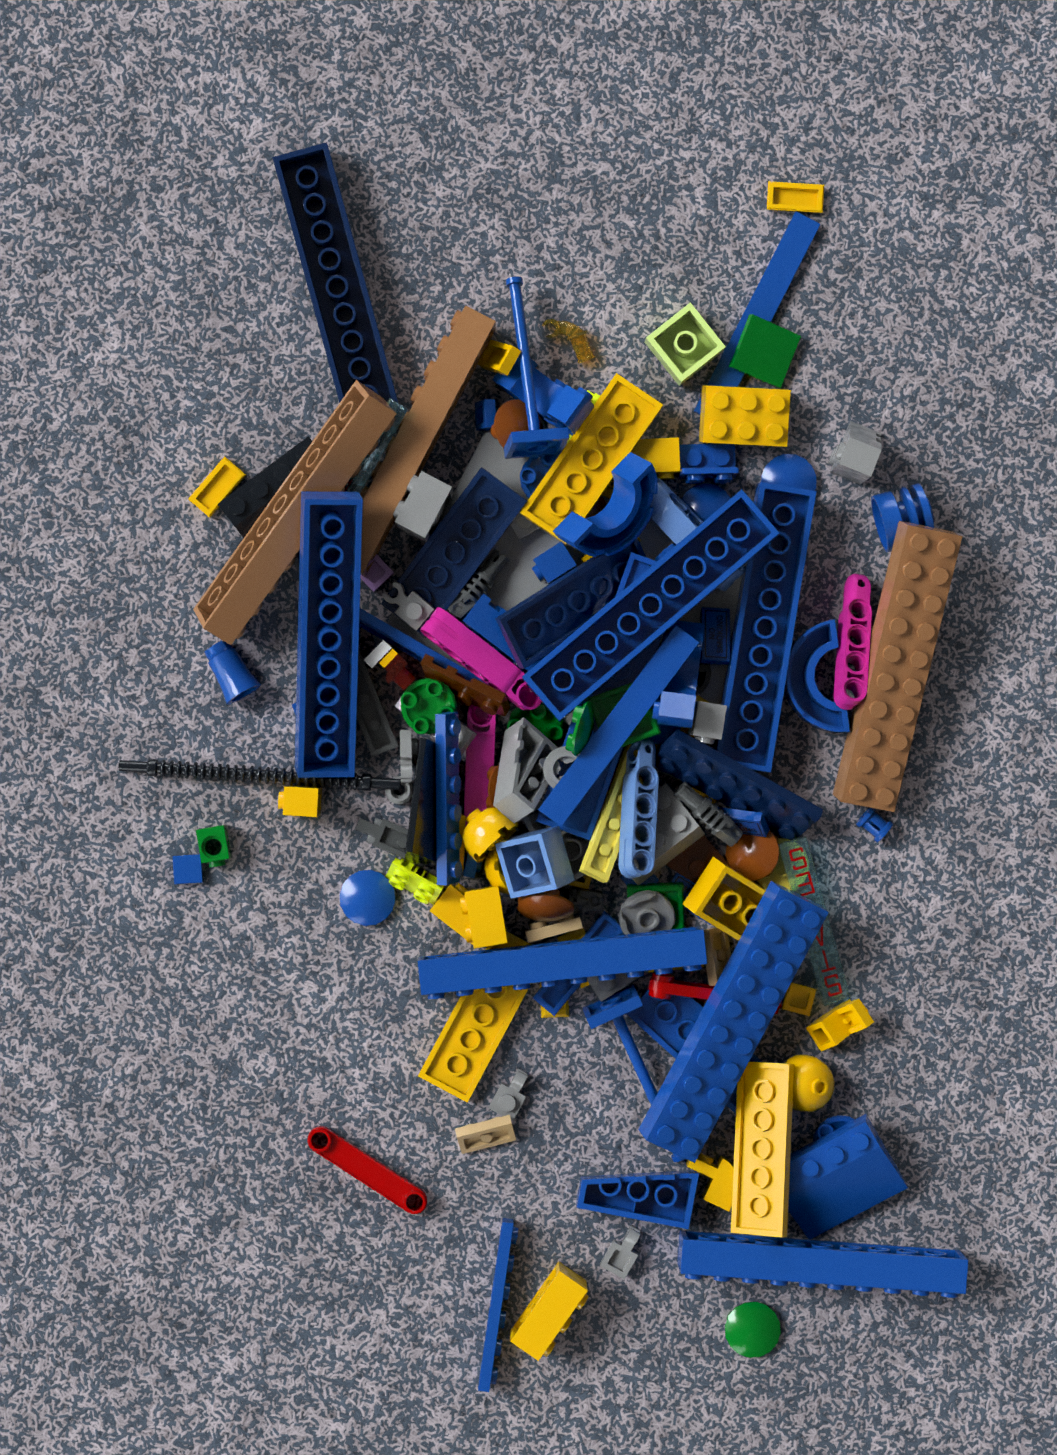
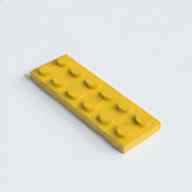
M616 373L594 404L593 410L575 435L569 440L521 509L520 514L567 546V543L559 539L553 530L572 511L583 518L588 516L613 480L611 471L633 451L663 408V404Z
M506 931L508 943L487 946L486 949L532 944ZM513 985L502 986L501 992L485 993V989L482 988L474 989L473 995L460 996L418 1077L468 1103L528 989L513 990Z
M749 1061L737 1083L731 1233L787 1237L794 1064Z

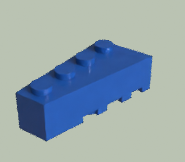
M483 593L464 618L463 624L487 641L500 654H504L511 659L512 663L518 667L495 618L505 613L506 610L498 605H494L490 602L492 599ZM542 657L541 659H539L538 661H536L535 663L531 664L530 666H528V667L525 668V669H521V668H519V669H520L522 672H524V673H525V672H528V671H529L530 669H532L537 663H539L544 657Z
M685 1170L581 1176L576 1207L689 1229L699 1172Z

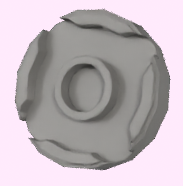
M651 890L636 892L628 897L619 912L620 927L625 935L670 930L676 920L675 911L669 899L660 892Z

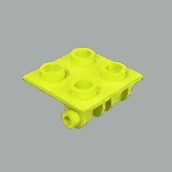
M395 858L385 876L389 879V884L396 889L410 891L414 894L413 896L416 900L424 904L431 903L434 905L445 885H437V877L430 873L426 879L423 878L427 871L424 870L420 876L416 874L419 869L418 866H416L413 872L411 870L414 864L404 862L403 858L401 860Z

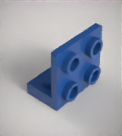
M735 444L679 445V479H685V484H702L704 479H713L715 484L730 483L739 474V467H735Z

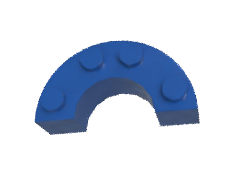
M518 356L508 376L497 373L492 380L514 399H519L525 404ZM531 359L539 416L556 428L568 427L569 435H575L594 408L591 402L593 396L581 387L575 390L558 379L553 382L536 369L538 364Z
M632 452L611 471L614 479V489L610 501L605 508L597 515L589 518H583L572 511L553 530L559 539L593 557L602 554L606 556L614 555L637 539L645 529L654 511V507L651 504L653 494H658V480L653 464Z
M835 619L810 627L793 642L784 693L793 711L809 725L828 732H850L847 710L839 708L835 702L826 699L818 690L814 679L815 667L819 659L829 650L839 647Z
M678 621L669 628V631L667 630L663 633L662 643L676 625L699 643L661 692L657 700L654 701L652 719H658L657 724L692 729L705 624Z

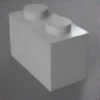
M695 701L692 729L688 728V735H692L698 741L707 744H714V739L722 740L727 706Z

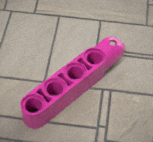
M852 574L847 578L844 585L843 608L838 619L837 638L839 647L836 650L834 701L843 710L853 709L867 694L872 607L870 605L871 584L869 579L861 574ZM862 581H863L864 584H865L864 587H861V582H862ZM851 610L857 612L859 618L853 616ZM849 636L855 638L858 645L852 643ZM848 663L853 664L856 671L851 670ZM846 689L853 692L855 698H851L847 694Z
M437 607L430 616V619L421 627L420 631L424 636L485 684L505 693L507 699L524 711H531L541 704L542 701L522 679V676L525 675L524 672L444 609Z
M470 705L467 716V727L477 735L466 749L464 816L466 818L477 808L481 812L487 809L486 798L488 796L489 783L487 772L491 766H494L496 715H490L474 705Z

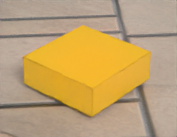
M791 982L785 993L782 1009L810 1016L817 989Z

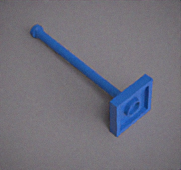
M522 277L506 279V286L510 288L517 347L521 351L519 362L529 430L510 433L503 448L505 459L557 455L562 452L569 440L568 427L540 429L521 292V286L523 285Z
M631 985L614 993L602 1002L598 1000L583 1007V1011L591 1029L608 1021H613L646 1096L652 1105L657 1095V1090L623 1017L624 1014L643 1006L634 985ZM674 1153L671 1156L673 1162L685 1159Z

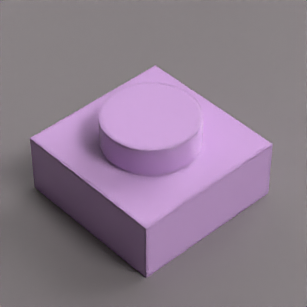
M377 554L367 565L368 567L373 562L365 577L361 575L362 581L373 592L394 574Z

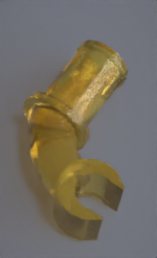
M547 319L541 325L553 324L556 327L554 333L546 337L556 338L559 334L568 337L566 339L571 341L578 364L595 358L586 336L587 330L584 331L574 323L557 321L555 319Z

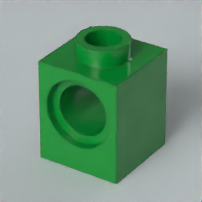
M220 825L196 830L201 863L208 862L209 868L226 865L225 859L232 858L227 826ZM211 839L219 840L222 845V849L217 855L211 854L207 849V844Z

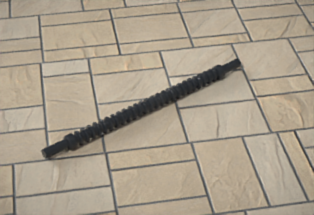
M149 759L148 762L119 760L118 766L119 771L147 773V776L154 777L158 774H161V777L169 774L170 778L173 775H177V778L185 775L186 779L189 776H193V779L201 776L202 780L205 777H209V780H213V777H216L218 781L221 778H225V781H229V778H232L234 782L237 779H241V782H245L248 779L250 783H253V780H257L258 784L261 781H265L266 784H269V781H273L274 785L277 782H281L282 785H285V782H289L290 786L293 783H297L298 786L305 783L306 787H309V784H313L314 787L320 784L322 788H325V785H329L330 788L336 785L338 789L345 786L347 790L351 786L354 790L361 787L362 791H371V788L400 790V779L372 777V774L363 773L362 776H358V773H355V777L298 778L294 769H290V772H287L286 768L278 771L277 767L273 771L270 770V767L262 770L261 766L258 769H254V766L246 769L245 765L242 768H238V765L230 768L229 764L226 767H222V764H218V767H215L213 763L210 766H206V763H202L199 766L197 762L194 765H190V762H186L183 765L181 761H178V764H174L173 760L170 763H166L165 760L159 763L157 759Z

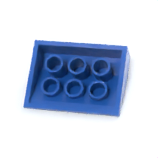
M867 1114L796 1150L790 1155L788 1211L809 1240L908 1188Z

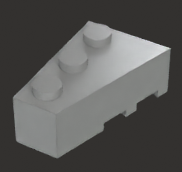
M850 421L842 442L833 449L828 464L832 465L830 473L860 485L868 480L873 474L882 451V443H880L882 440L881 433Z
M524 717L504 731L493 806L513 823L534 811L548 786L543 774L544 761L550 752L558 748Z

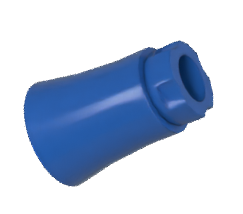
M225 641L212 645L204 652L209 660L208 664L222 689L227 705L241 700L261 686L247 668L237 650Z

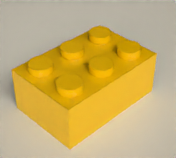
M702 385L699 442L787 447L791 390Z
M712 857L683 902V905L695 915L739 941L766 889L715 857Z
M558 1261L511 1328L510 1342L537 1361L540 1360L542 1355L547 1357L556 1345V1342H554L556 1335L559 1331L563 1334L571 1324L572 1319L570 1317L575 1308L580 1310L589 1297L587 1295L586 1280Z

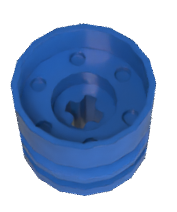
M919 483L911 485L910 493L906 487L900 488L899 502L896 501L891 491L871 497L875 525L886 553L892 551L899 521L934 528L932 507Z

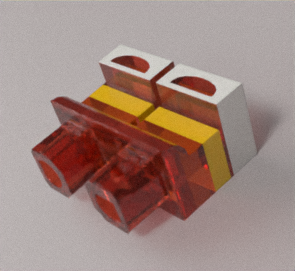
M384 640L364 659L371 668H374L377 663L382 665L388 671L386 675L387 683L389 684L393 680L403 690L416 679L405 668L408 662Z

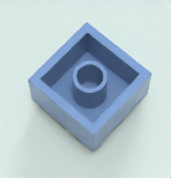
M559 826L514 835L495 844L511 899L559 889L575 881Z

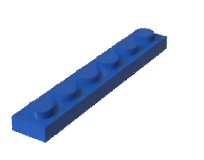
M458 712L435 714L437 885H450L460 882L462 874V864L460 862L462 837L459 833V820L462 815V809L459 805V792L461 790V778L459 777V763L461 761L459 734L461 723L458 719Z
M502 1218L478 1383V1391L489 1392L490 1384L496 1385L498 1367H493L494 1356L500 1357L502 1339H497L498 1328L504 1329L506 1311H501L502 1301H508L510 1283H505L506 1273H512L514 1255H509L511 1244H516L518 1227H513L514 1219Z

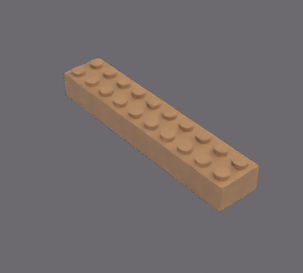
M466 305L462 312L457 310L450 323V330L452 331L449 337L443 336L437 347V354L439 356L436 362L431 360L424 372V379L426 380L422 387L418 385L410 399L412 401L410 411L404 410L397 423V426H399L397 436L391 435L384 448V451H386L385 459L383 462L377 461L370 475L373 479L370 487L364 486L360 493L363 499L361 575L364 577L367 575L373 562L368 567L367 565L370 560L374 559L376 554L378 555L395 522L393 513L399 501L405 502L409 493H407L406 489L413 475H420L496 330L495 320Z
M357 380L353 383L193 610L203 629L232 645L235 639H239L243 635L247 622L252 616H256L259 613L262 601L268 593L270 594L276 589L279 577L284 570L287 571L291 568L295 561V555L300 549L301 491L344 492V486L349 479L354 478L359 473L364 458L372 454L376 449L379 437L384 431H388L394 423V416L397 413L383 397Z
M904 521L898 522L870 638L867 694L853 708L849 724L850 732H847L833 790V795L840 802L895 812L963 537L957 533Z

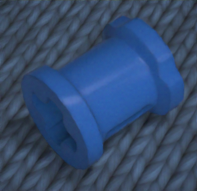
M869 807L855 825L865 828L874 836V841L878 843L888 833L893 823L891 821L886 822L875 812V808Z

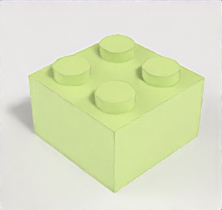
M691 302L647 336L644 342L679 386L721 354L726 347Z

